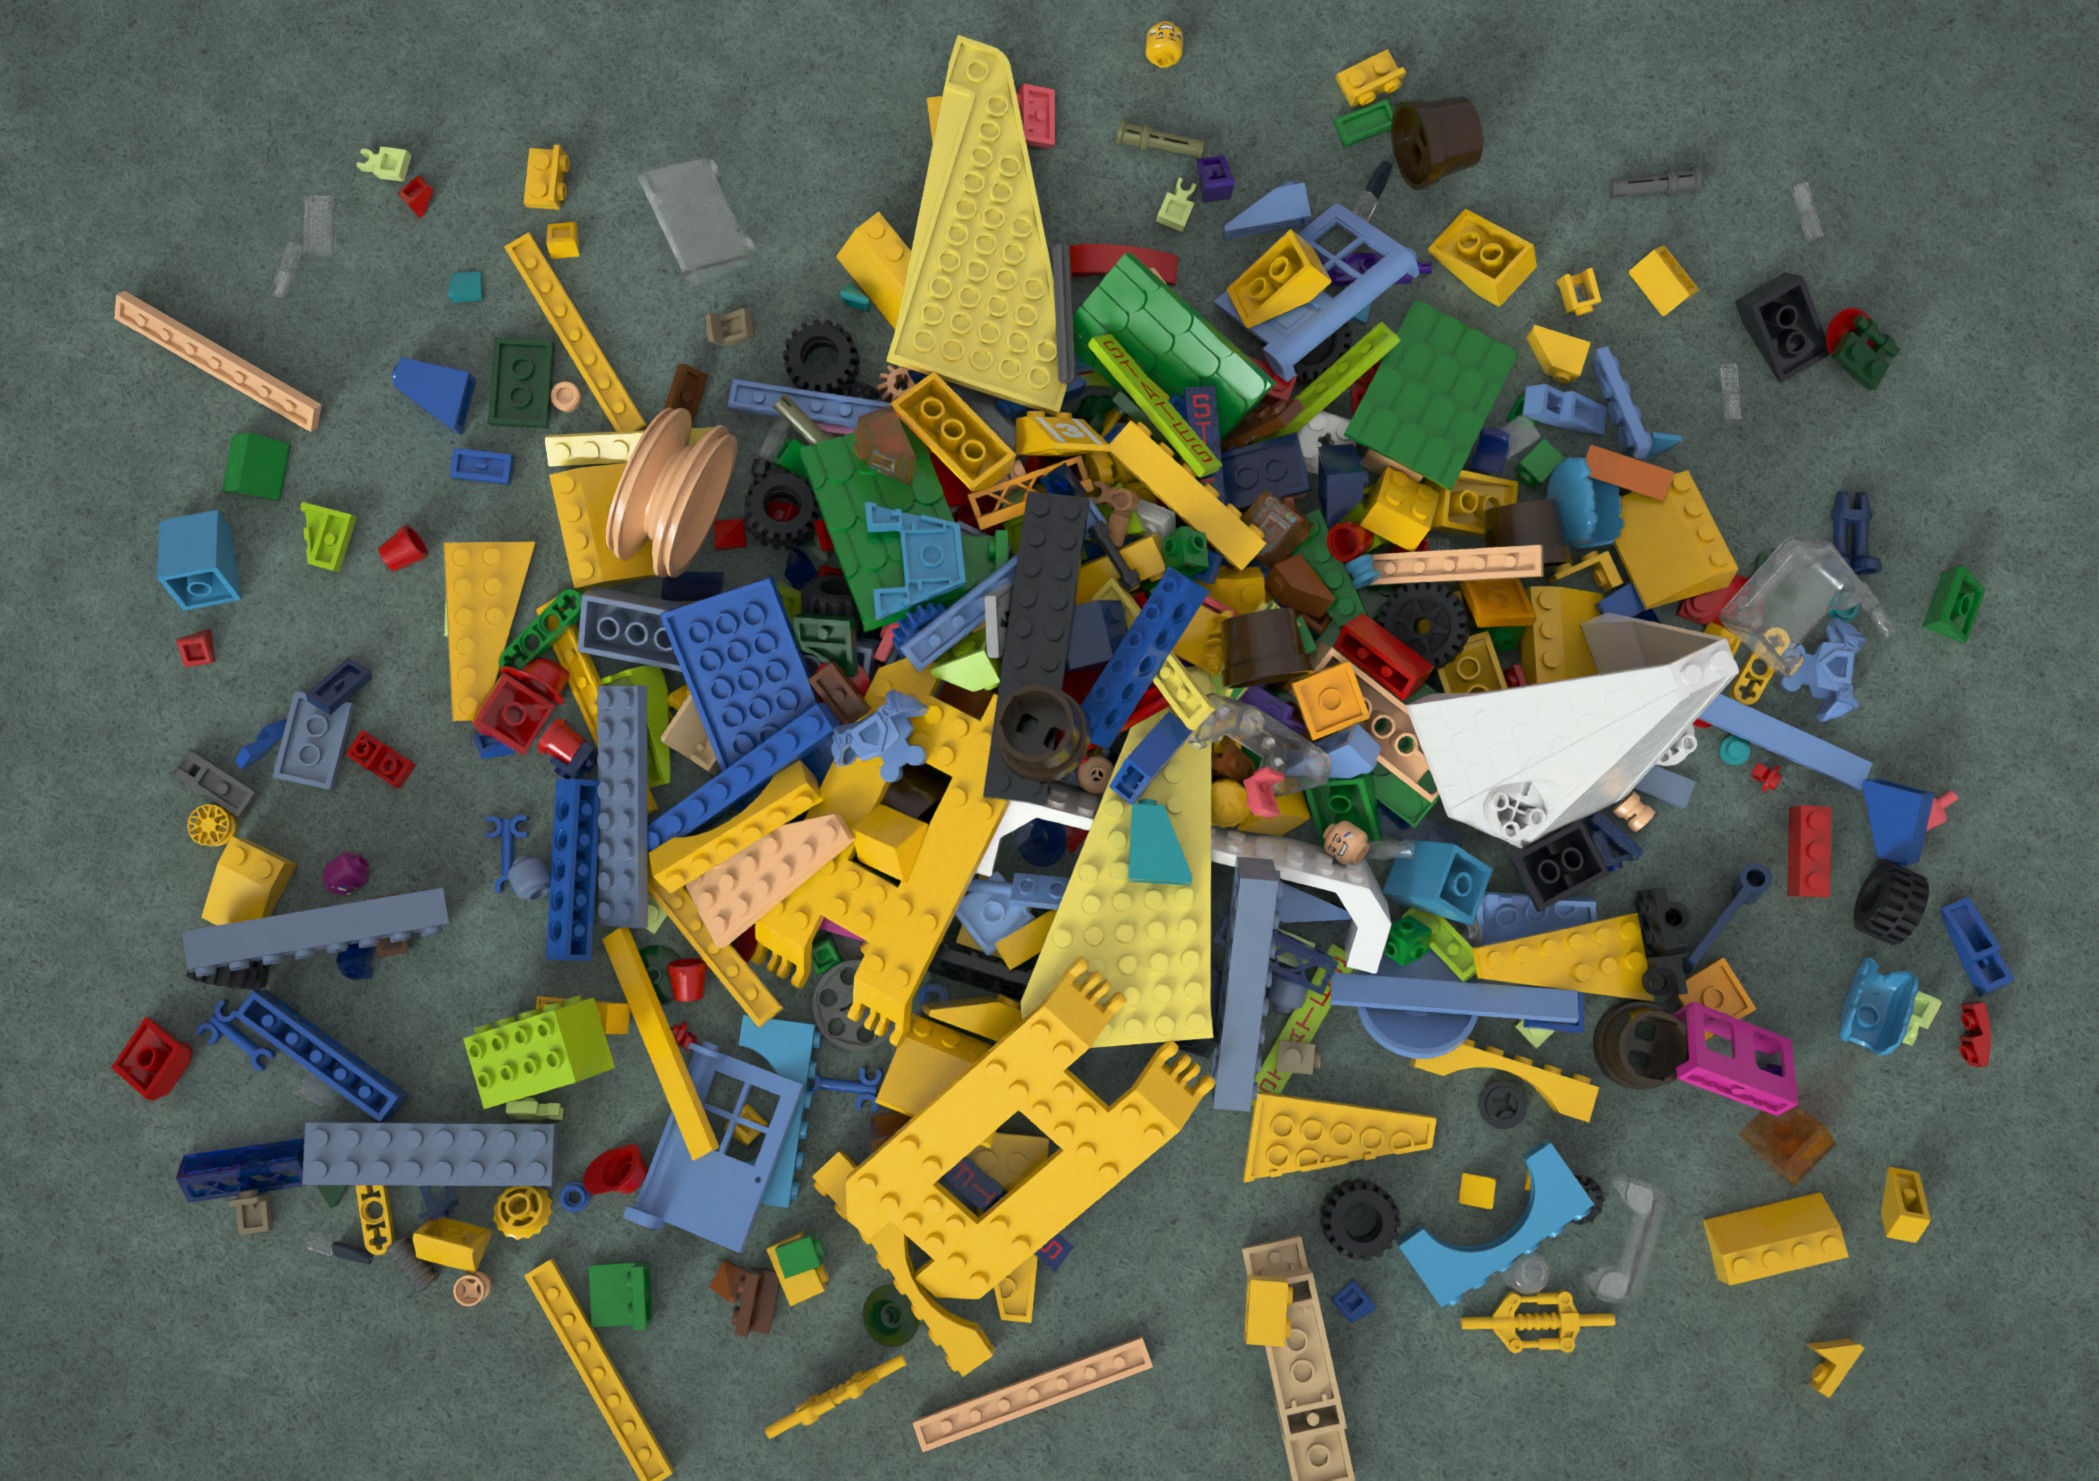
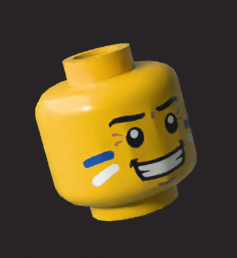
M1167 21L1159 22L1151 27L1146 35L1145 52L1147 59L1161 68L1169 67L1180 61L1183 54L1182 31L1173 23Z

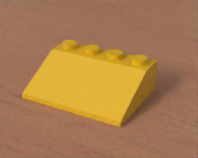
M627 463L576 468L549 475L574 589L581 590L584 593L594 587L610 588L657 577L653 570V541L650 538L632 558L626 561L618 559L614 551L608 549L606 544V528L610 508Z
M1688 470L1673 474L1664 501L1634 491L1621 497L1620 504L1622 509L1619 517L1624 520V528L1621 529V535L1613 544L1645 610L1729 586L1738 571V567Z
M1530 586L1525 589L1537 615L1534 625L1525 626L1523 635L1520 637L1522 672L1526 684L1532 685L1599 674L1581 624L1602 615L1596 604L1604 599L1603 594L1565 587Z
M912 1013L910 1030L902 1045L897 1047L875 1103L914 1117L992 1048L993 1045ZM997 1129L982 1141L980 1145L990 1148Z

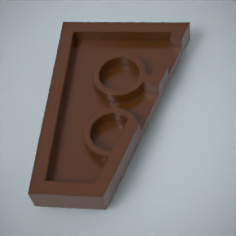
M1297 398L1287 402L1283 399L1271 407L1267 404L1257 411L1252 409L1241 423L1214 449L1219 454L1232 450L1236 445L1238 448L1244 447L1257 436L1261 439L1288 425L1304 409V406Z

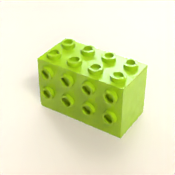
M580 995L563 1000L564 1007L561 1006L560 1002L540 1007L541 1014H538L537 1009L517 1015L518 1021L515 1020V1016L495 1022L496 1028H493L492 1023L474 1028L475 1035L463 1038L484 1109L573 1084L615 1068L594 997L582 1001Z

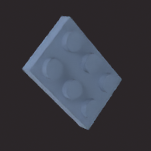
M294 691L272 777L334 791L356 704L345 702L333 714L329 715L309 703L306 693Z

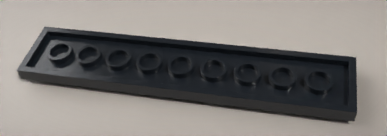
M1027 492L983 793L984 798L1047 806L1050 781L1037 782L1020 777L1010 770L1002 760L995 738L996 715L1003 700L1011 692L1022 686L1040 684L1061 691L1064 689L1090 505L1088 497ZM1024 714L1016 727V731L1030 737L1033 735L1039 721L1029 714ZM1052 728L1044 741V745L1055 750L1057 728Z
M941 942L926 972L1021 1001L1033 970H1010L1004 961L994 960L990 962L982 959V956L975 952L965 951L961 953L953 950V947ZM1212 1026L1213 1038L1174 1042L1178 1045V1050L1209 1059L1218 1045L1219 1032L1215 1031Z

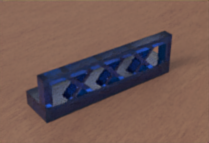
M1228 905L1223 915V920L1213 938L1214 942L1226 947V939L1222 938V935L1228 925L1230 905ZM1273 929V940L1276 941V946L1282 949L1275 951V964L1269 961V969L1323 995L1338 965L1337 958L1280 930ZM1290 952L1296 955L1299 966L1286 970L1280 967L1277 955ZM1300 958L1308 961L1309 963L1302 965ZM1317 965L1327 971L1318 986L1307 980L1304 969ZM1301 970L1303 978L1294 974V972Z
M304 1139L183 1155L176 1180L189 1203L238 1196V1192L258 1189L259 1193L307 1186L302 1185ZM295 1170L297 1176L288 1177L281 1174V1172ZM261 1175L268 1178V1180L258 1181L251 1178V1176ZM230 1179L237 1182L238 1185L229 1186L222 1183L221 1180ZM201 1184L209 1188L195 1191L192 1185Z

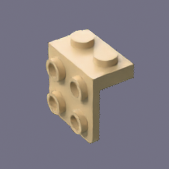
M690 693L671 723L666 727L661 736V741L715 776L720 766Z

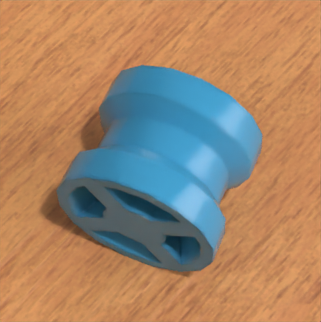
M1372 554L1360 556L1344 566L1346 572L1351 574L1353 578L1352 586L1354 589L1365 587L1381 578L1380 571L1373 566L1374 558Z

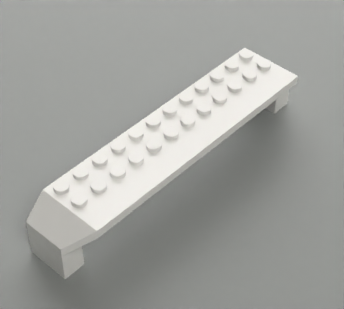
M1053 780L1050 781L1047 806L1011 801L976 873L991 877L1003 836L1036 817L1090 830L1104 793L1092 794L1086 792L1081 786ZM1218 825L1211 826V861L1235 867L1236 856L1272 859L1275 869L1280 871V879L1336 892L1352 917L1344 942L1346 966L1377 973L1391 927L1388 902L1365 857L1358 864L1352 862L1342 865L1328 855L1322 846L1282 836L1240 831L1237 829L1238 825L1221 828Z

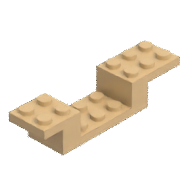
M1301 1235L1241 1247L1247 1276L1285 1277L1288 1286L1293 1287L1292 1306H1287L1286 1318L1291 1319L1290 1338H1285V1347L1265 1346L1276 1396L1274 1401L1292 1481H1355L1344 1429H1347L1315 1281L1313 1273L1307 1264Z

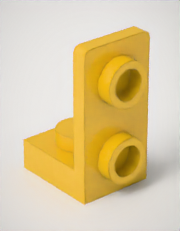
M1597 550L1580 557L1582 563L1573 567L1571 563H1567L1553 569L1555 575L1548 579L1549 583L1553 584L1593 566L1595 570L1593 571V578L1599 587H1603L1605 592L1623 583L1609 552L1606 551L1599 555Z

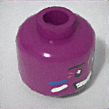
M344 852L324 866L322 881L327 890L332 894L349 896L368 882L369 863L362 855Z

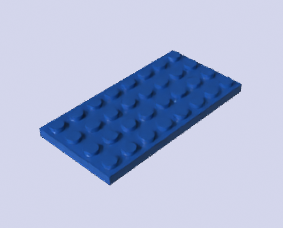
M773 576L659 614L722 772L814 705L821 703L817 691L808 681L811 675L802 651L795 642L794 630ZM832 738L801 759L817 778L819 789L834 760L831 749ZM768 784L736 806L738 814L746 809ZM809 809L784 825L804 820Z

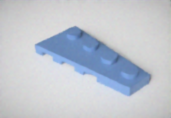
M1608 346L1596 350L1592 366L1603 399H1610L1608 415L1611 424H1618L1619 440L1617 443L1620 452L1626 451L1628 457L1644 462L1652 447L1650 433L1647 430L1644 431L1641 424L1640 410L1637 405H1633L1630 398V387L1626 380H1622L1619 373L1620 366L1615 355L1612 356Z
M1484 892L1475 916L1477 945L1479 947L1597 921L1596 901L1593 897L1568 896L1537 912L1528 894Z

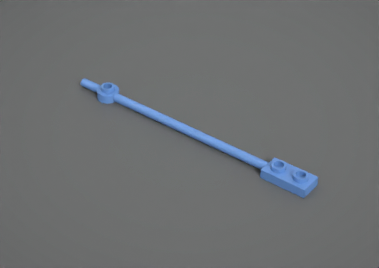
M1014 873L1013 883L972 879L967 891L1011 895L1010 902L1013 906L1058 910L1070 878Z

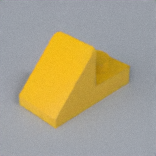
M1850 1339L1807 1344V1346L1826 1359L1823 1364L1821 1363L1814 1368L1809 1385L1819 1393L1830 1398L1862 1353L1864 1347Z

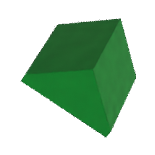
M250 432L232 435L221 492L281 501L291 444Z
M1958 566L1942 573L1922 627L1961 643H1967L1986 589L1966 567Z

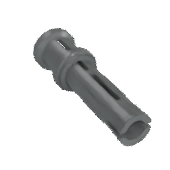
M1695 166L1691 170L1675 172L1674 169H1668L1664 174L1610 179L1609 195L1610 198L1662 192L1668 196H1673L1676 192L1683 191L1699 193L1702 185L1701 170L1699 166Z

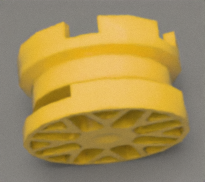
M206 804L199 806L191 813L187 828L191 838L200 845L219 847L228 844L231 837L236 835L238 822L236 816L222 806Z

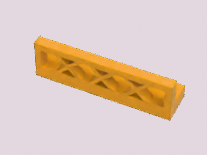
M1081 455L992 486L990 489L967 494L979 529L982 530L1024 515L1027 492H1038L1032 489L1038 476L1046 475L1054 479L1049 492H1046L1049 494L1079 496L1095 490L1091 478H1088ZM1077 463L1082 480L1070 484L1060 479L1065 467ZM1060 469L1057 476L1049 474L1052 471ZM1031 479L1028 487L1021 484V482ZM1058 482L1066 485L1055 489ZM1016 484L1026 489L1020 502L1012 503L1003 499L1008 487ZM1003 489L1000 497L992 493ZM988 494L998 499L992 512L981 515L975 498ZM1001 502H1004L1009 505L998 509Z

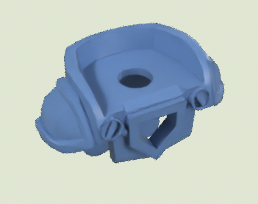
M1832 618L1826 627L1828 642L1818 645L1813 655L1805 654L1804 647L1798 643L1788 645L1783 655L1784 659L1792 663L1791 672L1786 673L1780 679V687L1786 692H1794L1802 684L1809 685L1813 698L1824 699L1816 713L1817 719L1820 722L1841 718L1845 713L1852 711L1853 708L1859 707V701L1852 697V677L1855 656L1866 643V638L1862 637L1861 632H1858L1854 625L1842 622L1840 618Z
M896 689L890 690L886 694L887 703L878 708L877 711L860 721L840 725L833 729L834 735L832 736L833 743L831 749L835 758V765L837 767L851 765L857 757L861 761H866L880 756L884 762L880 769L881 778L886 782L900 780L903 776L902 766L907 763L919 766L928 759V753L925 748L918 745L911 746L908 738L915 729L909 717L926 715L929 710L928 706L922 704L915 696L905 695L902 692H897Z

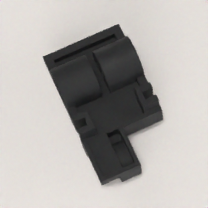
M1666 887L1637 891L1638 897L1635 898V907L1637 913L1642 915L1644 927L1641 928L1644 944L1648 945L1649 950L1652 951L1651 956H1646L1647 965L1651 966V968L1643 974L1642 986L1651 995L1688 994L1681 958L1690 957L1689 952H1686L1685 948L1687 942L1677 943L1676 932H1681L1687 928L1690 923V912L1680 902H1669ZM1654 973H1659L1664 978V985L1660 990H1654L1650 986V977Z

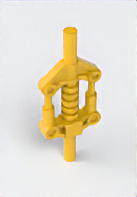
M1559 1289L1554 1293H1536V1295L1520 1296L1515 1291H1509L1502 1298L1491 1316L1461 1317L1460 1324L1461 1329H1492L1513 1353H1519L1523 1348H1539V1350L1561 1349L1569 1353L1575 1348L1574 1341L1580 1331V1327L1615 1326L1614 1313L1579 1314L1572 1302L1571 1294L1564 1289ZM1536 1302L1537 1305H1557V1315L1555 1312H1552L1549 1315L1547 1313H1541V1315L1539 1313H1533V1315L1525 1313L1524 1316L1522 1313H1517L1515 1316L1514 1312L1521 1303ZM1550 1327L1551 1330H1556L1558 1327V1338H1538V1341H1521L1515 1333V1328L1518 1330H1524V1328L1526 1330H1532V1328L1535 1330H1540L1541 1328L1548 1330Z
M900 1353L875 1368L872 1367L863 1372L860 1370L851 1375V1379L846 1380L845 1384L841 1383L838 1387L834 1386L820 1395L816 1393L808 1397L804 1402L797 1405L795 1412L765 1427L766 1435L771 1439L802 1422L803 1426H807L818 1420L821 1414L836 1407V1403L840 1404L843 1400L851 1397L852 1399L859 1397L864 1393L863 1390L871 1384L878 1382L879 1379L906 1365L904 1356Z

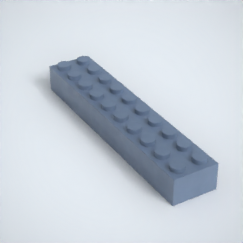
M594 587L582 594L578 652L682 672L659 614L685 605V603ZM857 637L858 664L866 671L872 683L877 673L879 661L874 656L881 640ZM801 650L812 677L824 662L820 661L814 654Z

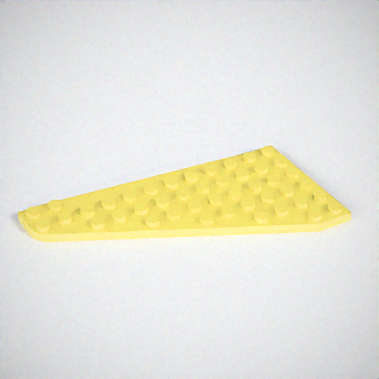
M958 35L949 61L896 331L886 362L926 375L935 372L942 380L1054 415V413L1060 412L1068 384L1060 383L1058 380L1054 278L1010 62L999 49Z
M1197 666L1185 667L1212 703L1210 673ZM1169 706L1132 726L1129 730L1021 1000L1022 1020L1042 1003L1067 967L1078 957L1082 956L1089 962V966L1084 973L1075 978L1076 982L1081 985L1093 971H1098L1102 974V978L1089 990V994L1098 984L1107 979L1111 983V989L1097 1000L1102 1006L1116 992H1121L1127 998L1126 1003L1114 1013L1090 1048L1213 1038L1210 1007L1212 713L1193 730L1181 749L1139 798L1157 800V805H1164L1192 874L1191 885L1127 882L1132 805L1109 787L1126 758L1168 711L1179 717L1174 709Z

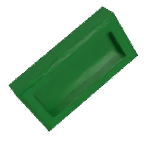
M1387 98L1335 118L1333 123L1344 148L1390 131L1393 110Z

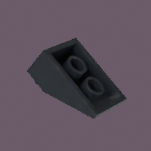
M1785 272L1735 301L1743 325L1779 382H1784L1830 355L1826 345V336L1803 276Z
M1582 821L1561 829L1509 857L1537 912L1548 908L1610 874Z

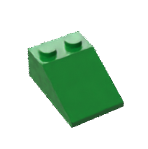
M1371 771L1367 774L1361 773L1352 778L1304 777V789L1322 848H1324L1325 843L1323 838L1325 830L1332 823L1336 825L1341 821H1349L1364 831L1368 837L1367 843L1370 845L1369 848L1382 847L1378 807Z

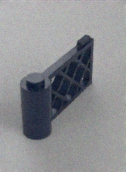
M1751 863L1741 870L1731 886V893L1734 897L1733 901L1684 964V972L1689 974L1742 904L1750 905L1755 903L1769 888L1772 876L1764 865Z

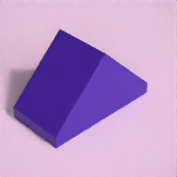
M1225 156L1196 159L1202 203L1231 199L1234 178Z

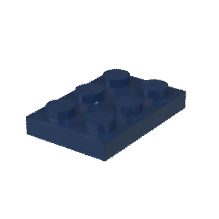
M1297 432L1215 455L1222 463V467L1216 472V481L1221 503L1225 506L1230 503L1240 511L1263 505L1265 502H1274L1311 492L1300 438Z

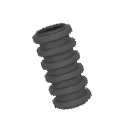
M403 1235L394 1241L385 1253L392 1255L391 1261L399 1264L397 1268L404 1270L403 1276L411 1279L409 1281L411 1285H416L415 1291L422 1292L435 1282L440 1274L438 1271L434 1272L432 1270L434 1266L432 1264L428 1265L426 1263L427 1260L416 1257L414 1243L409 1241L410 1236Z

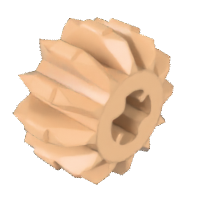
M889 364L887 369L890 374L881 373L880 379L884 383L878 385L879 392L883 393L881 396L883 402L891 401L890 403H892L919 383L924 374L902 366L894 369ZM903 381L904 385L907 382L908 388L902 391L901 387L898 388L897 384Z

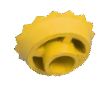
M1218 779L1211 782V826L1218 825L1221 828L1227 826L1235 827L1238 823H1245L1246 818L1252 816V811L1247 803L1248 795L1242 784L1231 779Z
M541 1186L506 1187L503 1193L497 1197V1203L493 1207L495 1212L493 1220L497 1223L498 1230L503 1231L506 1237H513L516 1240L522 1237L529 1239L533 1234L540 1233L542 1227L548 1224V1217L552 1214L550 1208L552 1200L548 1197V1191L542 1189Z

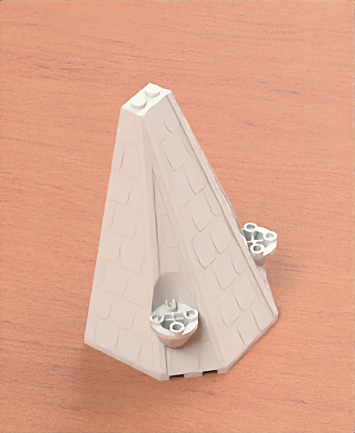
M1604 613L1581 624L1599 673L1597 675L1481 693L1429 694L1407 704L1406 708L1447 816L1453 820L1470 825L1474 829L1490 836L1507 841L1513 846L1525 849L1589 815L1622 801L1655 764L1662 766L1678 764L1696 749L1697 740L1694 737L1693 722L1739 673L1727 639L1637 618Z

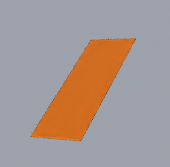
M1590 445L1586 456V463L1591 469L1589 477L1664 501L1674 474L1673 471L1594 445Z

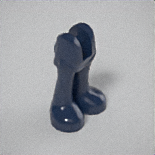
M1838 491L1836 493L1833 510H1831V520L1833 521L1831 554L1824 560L1823 571L1826 573L1845 574L1850 571V575H1870L1882 571L1880 559L1870 556L1868 551L1869 520L1872 519L1873 513L1870 510L1866 492L1856 493L1853 509H1850L1847 491ZM1848 524L1853 525L1851 560L1847 553Z

